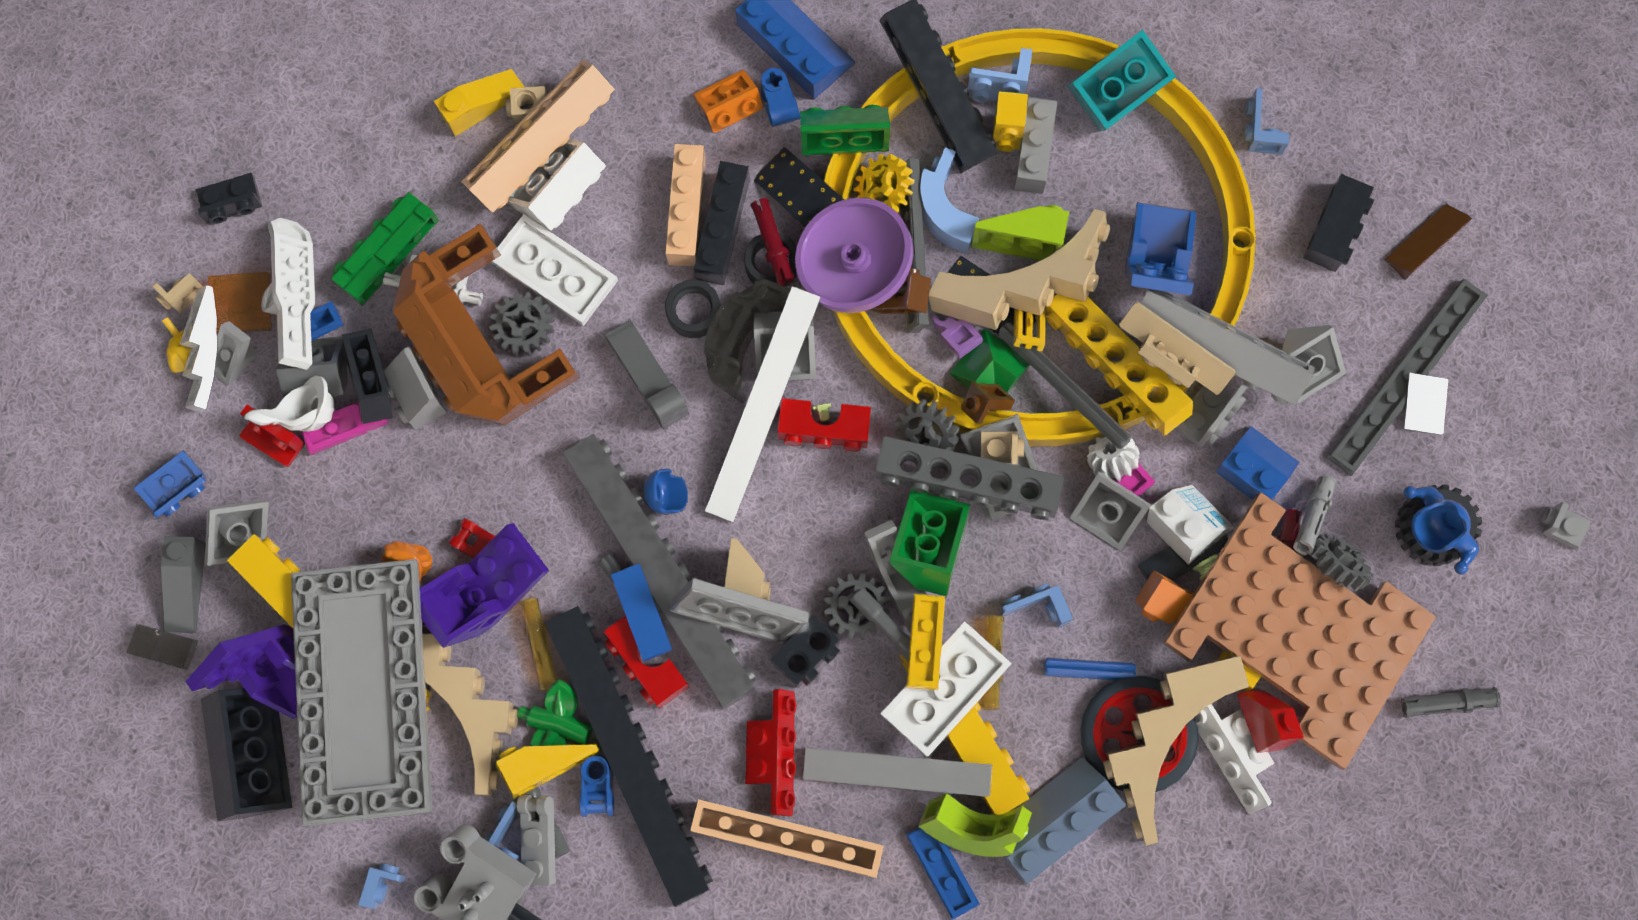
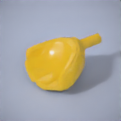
M167 317L162 322L173 335L169 339L168 348L166 349L167 362L172 372H184L191 348L180 344L184 330L179 332Z

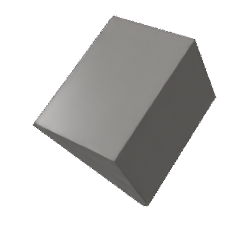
M1099 471L1071 514L1070 519L1121 551L1151 504Z

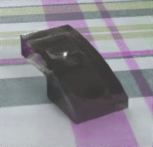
M136 624L126 653L188 670L198 641Z

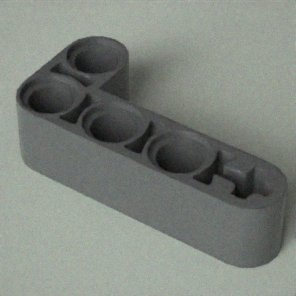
M631 320L605 334L611 348L627 373L629 372L628 375L642 397L644 396L643 399L657 421L659 420L663 430L689 415L687 405L673 383H670Z

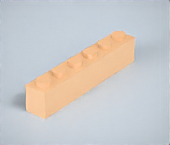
M582 59L461 183L492 213L496 209L502 208L508 202L509 196L516 189L523 187L528 182L529 176L537 168L544 166L548 162L549 155L556 148L565 145L570 138L569 135L577 127L586 124L590 114L609 100L610 94L615 89L592 64Z
M699 799L690 830L693 833L872 878H877L884 848L883 845Z

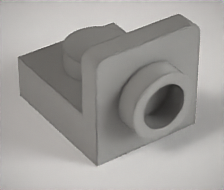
M1566 502L1549 507L1542 519V523L1546 524L1542 533L1575 550L1580 548L1591 521L1567 510L1569 504Z

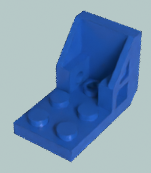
M1137 202L1125 264V275L1131 286L1192 296L1194 283L1188 276L1193 251L1195 211Z

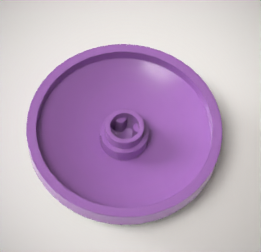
M868 198L842 200L819 212L802 232L795 256L797 275L807 292L820 297V305L830 310L844 313L866 311L884 303L902 286L912 265L913 242L903 219L888 205Z

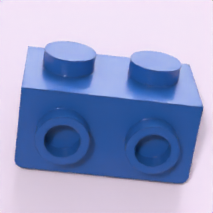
M182 450L137 484L134 490L153 510L152 514L156 518L162 514L168 517L181 507L178 503L187 495L192 499L206 488L202 483L206 481L207 477L190 456Z

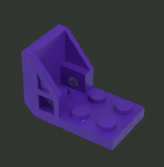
M508 524L470 563L455 566L420 588L421 619L442 648L478 637L496 625L549 572V569L515 524Z
M284 624L220 642L185 682L191 691H195L205 687L212 689L224 681L235 682L239 680L250 697L295 719L297 718L294 629Z

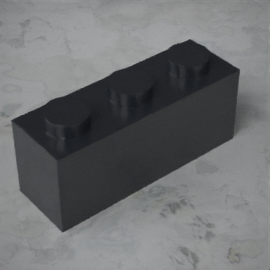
M1344 174L1339 176L1331 190L1303 259L1334 272L1337 271L1341 264L1347 265L1353 253V249L1349 248L1352 239H1358L1364 224L1360 223L1362 215H1368L1374 203V199L1370 198L1374 187Z
M372 329L342 334L345 357L362 423L366 424L393 418L390 394Z

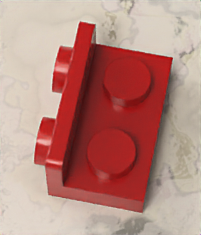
M246 404L240 415L244 417L248 412L255 409ZM247 420L245 428L239 435L241 439L285 467H289L305 445L299 437L279 424L257 425Z

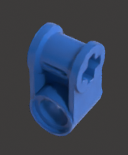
M779 68L765 70L761 77V94L771 126L776 127L800 120L798 105L791 92L785 73Z
M599 756L589 757L581 766V816L587 817L588 814L607 813L608 816H614L612 769L607 759ZM594 762H601L605 771L600 779L595 780L590 776L589 769ZM591 801H604V803L591 804Z

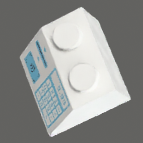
M1193 485L1172 489L1149 508L1147 523L1188 565L1234 529V526Z

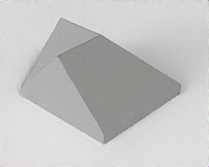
M1331 325L1287 330L1282 351L1315 367L1312 378L1297 402L1300 403L1345 375L1346 370L1335 331Z
M265 499L207 507L205 564L207 566L229 563L227 559L253 534L262 539L267 537L269 501Z

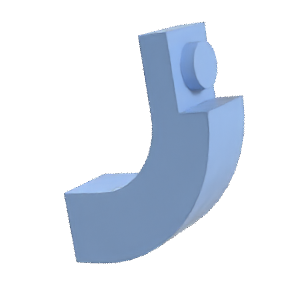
M945 148L941 157H935L931 170L924 169L920 182L922 219L929 231L940 242L967 254L973 239L975 225L979 218L956 209L946 197L944 185L954 162L956 151Z

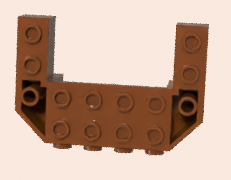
M480 223L430 255L424 250L402 270L393 312L399 320L396 325L405 338L409 337L415 346L412 348L414 354L421 363L425 362L430 369V372L427 373L436 388L441 387L446 397L443 399L451 412H457L464 417L506 425L580 377L565 353L558 349L512 379L509 378L452 288L456 283L501 256L500 251Z

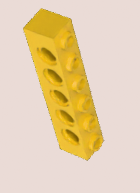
M1059 294L1053 297L1050 306H1046V320L1054 330L1059 329L1065 335L1067 343L1076 350L1078 348L1084 354V358L1091 368H1098L1104 374L1107 384L1112 389L1117 388L1124 395L1126 403L1134 410L1137 408L1144 415V420L1151 429H1158L1165 436L1192 415L1193 401L1158 366L1152 367L1142 359V355L1138 353L1140 348L1089 297H1087L1085 302ZM1073 319H1082L1081 322H1072ZM1093 338H1100V339H1102V340L1099 341V342H1092V341H1090V340L1093 339ZM1115 357L1122 359L1119 362L1110 361V359ZM1134 377L1142 379L1139 382L1130 381V379ZM1154 397L1162 399V401L1158 403H1154L1149 400Z

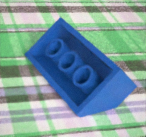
M746 0L735 9L737 26L814 100L855 64V61L791 0Z

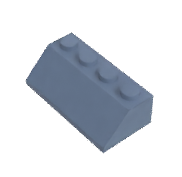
M1081 757L1019 806H1024L1032 812L1028 823L1029 830L1024 839L1016 843L1013 854L1002 857L1024 885L1028 884L1124 808L1126 804L1109 782Z

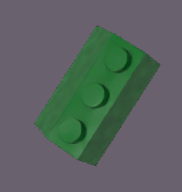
M868 105L864 108L852 109L848 106H840L834 110H823L814 107L806 111H800L802 156L889 151L890 118L888 107Z
M911 490L891 554L890 564L916 589L947 597L967 525L970 504Z

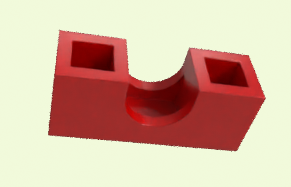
M781 399L778 438L779 440H784V444L800 446L802 442L814 443L813 446L820 449H830L831 445L843 446L844 450L859 452L861 448L868 447L871 407L841 404L838 420L831 425L825 426L813 420L811 416L812 401Z
M626 615L604 631L609 638L604 643L614 657L620 653L626 664L622 668L631 681L637 678L644 688L639 692L649 706L655 703L661 709L689 688V685L670 659L657 667H648L642 663L641 655Z

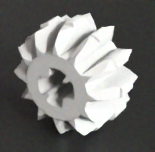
M1096 437V444L1089 446L1087 461L1095 476L1100 471L1111 479L1115 477L1120 482L1122 476H1131V470L1138 468L1140 453L1132 438L1124 448L1118 449L1108 438L1101 439Z

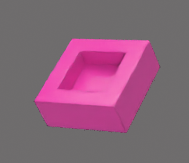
M1139 463L1138 468L1131 470V476H1122L1120 482L1115 477L1112 479L1137 496L1142 495L1155 483Z

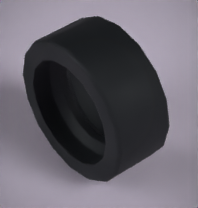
M779 233L783 247L788 249L789 264L796 278L795 256L797 247L789 237ZM761 234L755 236L748 243L744 253L745 271L750 281L757 287L768 291L780 290L789 286L788 279H785L787 285L778 286L775 276L762 275L757 270L755 257L761 249L765 248Z
M698 279L685 280L676 284L669 291L665 300V313L671 328L679 335L687 338H701L710 334L718 326L721 318V303L716 290L708 283ZM689 293L701 294L710 303L711 311L708 318L699 324L689 325L683 323L676 313L678 301Z

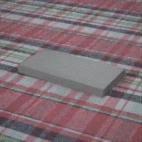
M694 578L671 600L670 605L671 612L781 644L808 622L809 612Z

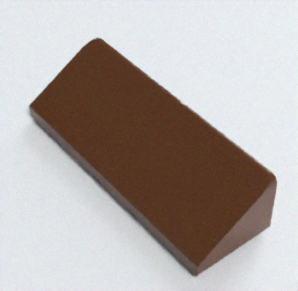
M1446 204L1384 260L1406 280L1461 231L1472 218L1466 213Z

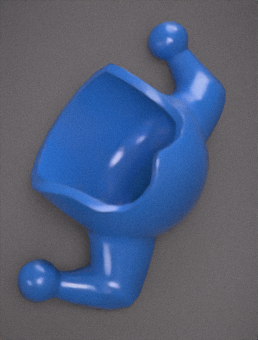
M1432 486L1421 488L1405 487L1403 494L1407 499L1416 497L1425 504L1413 516L1411 523L1416 541L1422 548L1432 553H1441L1452 548L1456 549L1460 554V561L1454 565V569L1457 574L1464 575L1469 569L1468 565L1479 552L1477 542L1469 533L1471 521L1467 510L1456 501L1445 499Z

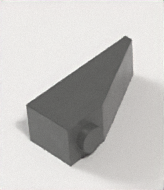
M164 536L161 579L165 632L196 633L206 543L196 537Z

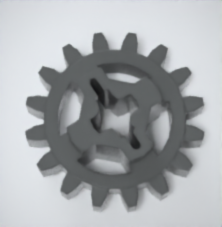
M518 292L514 293L513 300H510L507 296L503 297L505 305L496 304L495 308L498 314L490 315L492 322L496 323L489 326L492 334H496L493 337L496 343H502L501 347L505 352L512 347L515 356H518L521 350H524L526 355L530 356L531 348L533 347L540 352V343L549 344L550 342L546 334L554 333L555 331L553 326L550 325L555 319L553 314H548L551 311L549 305H542L543 300L540 296L532 300L530 292H526L524 298H521ZM533 309L540 314L541 320L533 317ZM504 328L512 330V339L504 333Z
M922 399L918 405L912 401L907 407H904L894 425L899 427L895 431V435L902 437V440L949 451L955 449V445L960 439L956 435L960 428L952 425L956 419L954 416L947 417L945 415L947 412L946 407L941 410L937 409V402L935 401L928 406L925 399Z
M1327 533L1324 536L1320 534L1317 537L1314 550L1310 555L1318 560L1316 564L1323 575L1329 576L1338 585L1345 586V588L1351 586L1355 591L1358 589L1362 590L1372 580L1373 574L1369 572L1371 567L1364 564L1366 560L1358 549L1347 544L1344 539L1337 538L1336 536L1331 538Z
M850 573L848 574L847 582H844L841 578L837 579L839 586L837 589L829 587L828 591L833 597L825 598L824 603L831 606V608L826 609L824 614L825 616L833 617L829 622V626L834 627L838 625L839 636L847 631L849 632V640H853L857 633L860 634L862 640H865L867 631H870L874 636L877 634L876 625L872 621L859 626L860 621L866 617L859 610L856 619H853V607L848 606L849 604L853 605L850 601L851 598L864 588L873 594L876 601L883 608V611L889 615L890 610L883 607V605L888 604L890 599L889 597H881L885 587L880 586L876 588V578L873 577L867 582L865 581V574L861 573L859 580H854V576ZM854 588V592L848 596L840 597L847 589ZM837 610L845 612L849 618L848 624L839 617Z

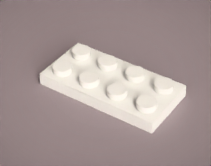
M523 214L497 247L501 256L490 262L583 326L618 282L617 276L525 214Z
M964 622L941 647L938 691L906 688V685L880 715L922 754L928 757L1012 663Z

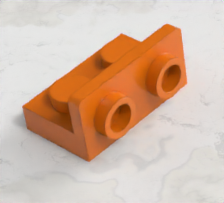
M744 69L693 94L696 103L707 117L710 128L714 133L763 109L757 86Z

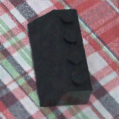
M245 688L218 690L201 698L217 822L244 819L293 808L279 712L250 697Z

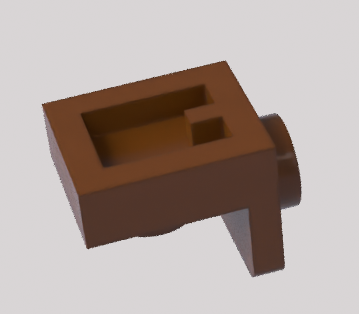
M972 383L961 405V410L975 423L982 424L988 410L992 412L1011 410L1015 399L998 384Z

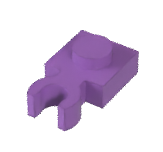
M936 316L932 317L935 328L942 332V341L959 359L983 342L980 333L967 321L961 319L956 321L951 316H947L948 319L945 321H940Z

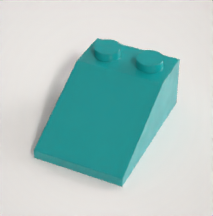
M1142 29L1066 86L1101 132L1110 128L1176 78V75Z

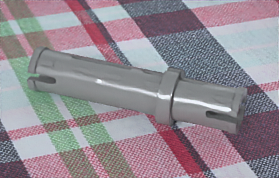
M1329 475L1317 478L1314 492L1307 499V511L1293 545L1295 551L1300 554H1312L1325 514L1331 509V497L1337 482Z

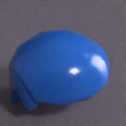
M659 469L651 472L643 487L645 502L652 511L660 515L681 512L688 503V490L683 477L671 475V469Z

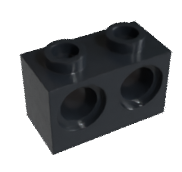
M812 615L808 622L771 658V663L797 688L803 683L808 686L819 675L816 669L823 661L829 664L838 655L840 650L837 647L840 644V639ZM821 635L827 640L826 647L822 650L813 649L809 643L814 636ZM799 657L806 662V667L802 672L795 673L789 669V662L793 658Z

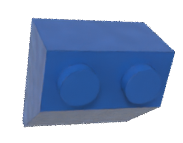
M1251 426L1215 472L1251 500L1259 493H1263L1273 500L1300 462Z

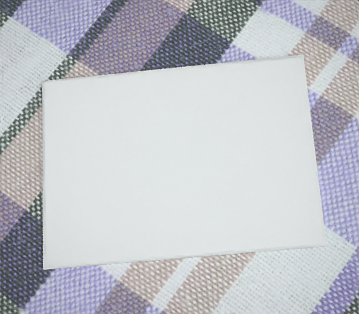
M1410 373L1404 429L1443 434L1448 379Z

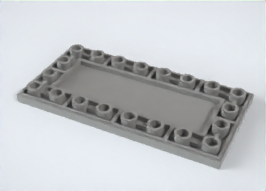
M412 559L291 573L302 827L433 813L418 561Z

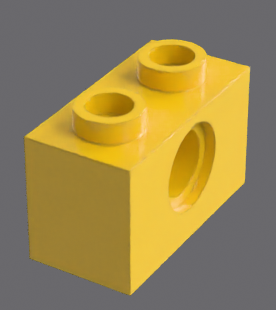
M999 91L992 136L998 150L1003 152H1012L1015 149L1020 150L1025 130L1028 94Z

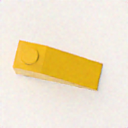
M509 69L457 86L436 99L434 103L441 117L456 137L506 106V100L510 99V88H524L514 71Z
M596 744L524 746L519 750L514 746L499 755L501 759L496 761V767L514 800L582 764L587 758L597 756L599 750Z

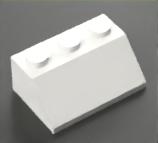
M569 139L565 145L556 148L549 155L548 162L544 166L537 168L529 176L528 182L523 187L516 189L509 196L507 204L522 215L525 214L547 230L552 231L553 228L558 227L563 222L564 215L568 210L580 202L582 194L589 185L594 184L600 178V172L606 165L584 142Z

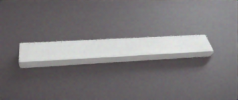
M792 286L709 499L706 512L734 522L820 300L819 296Z

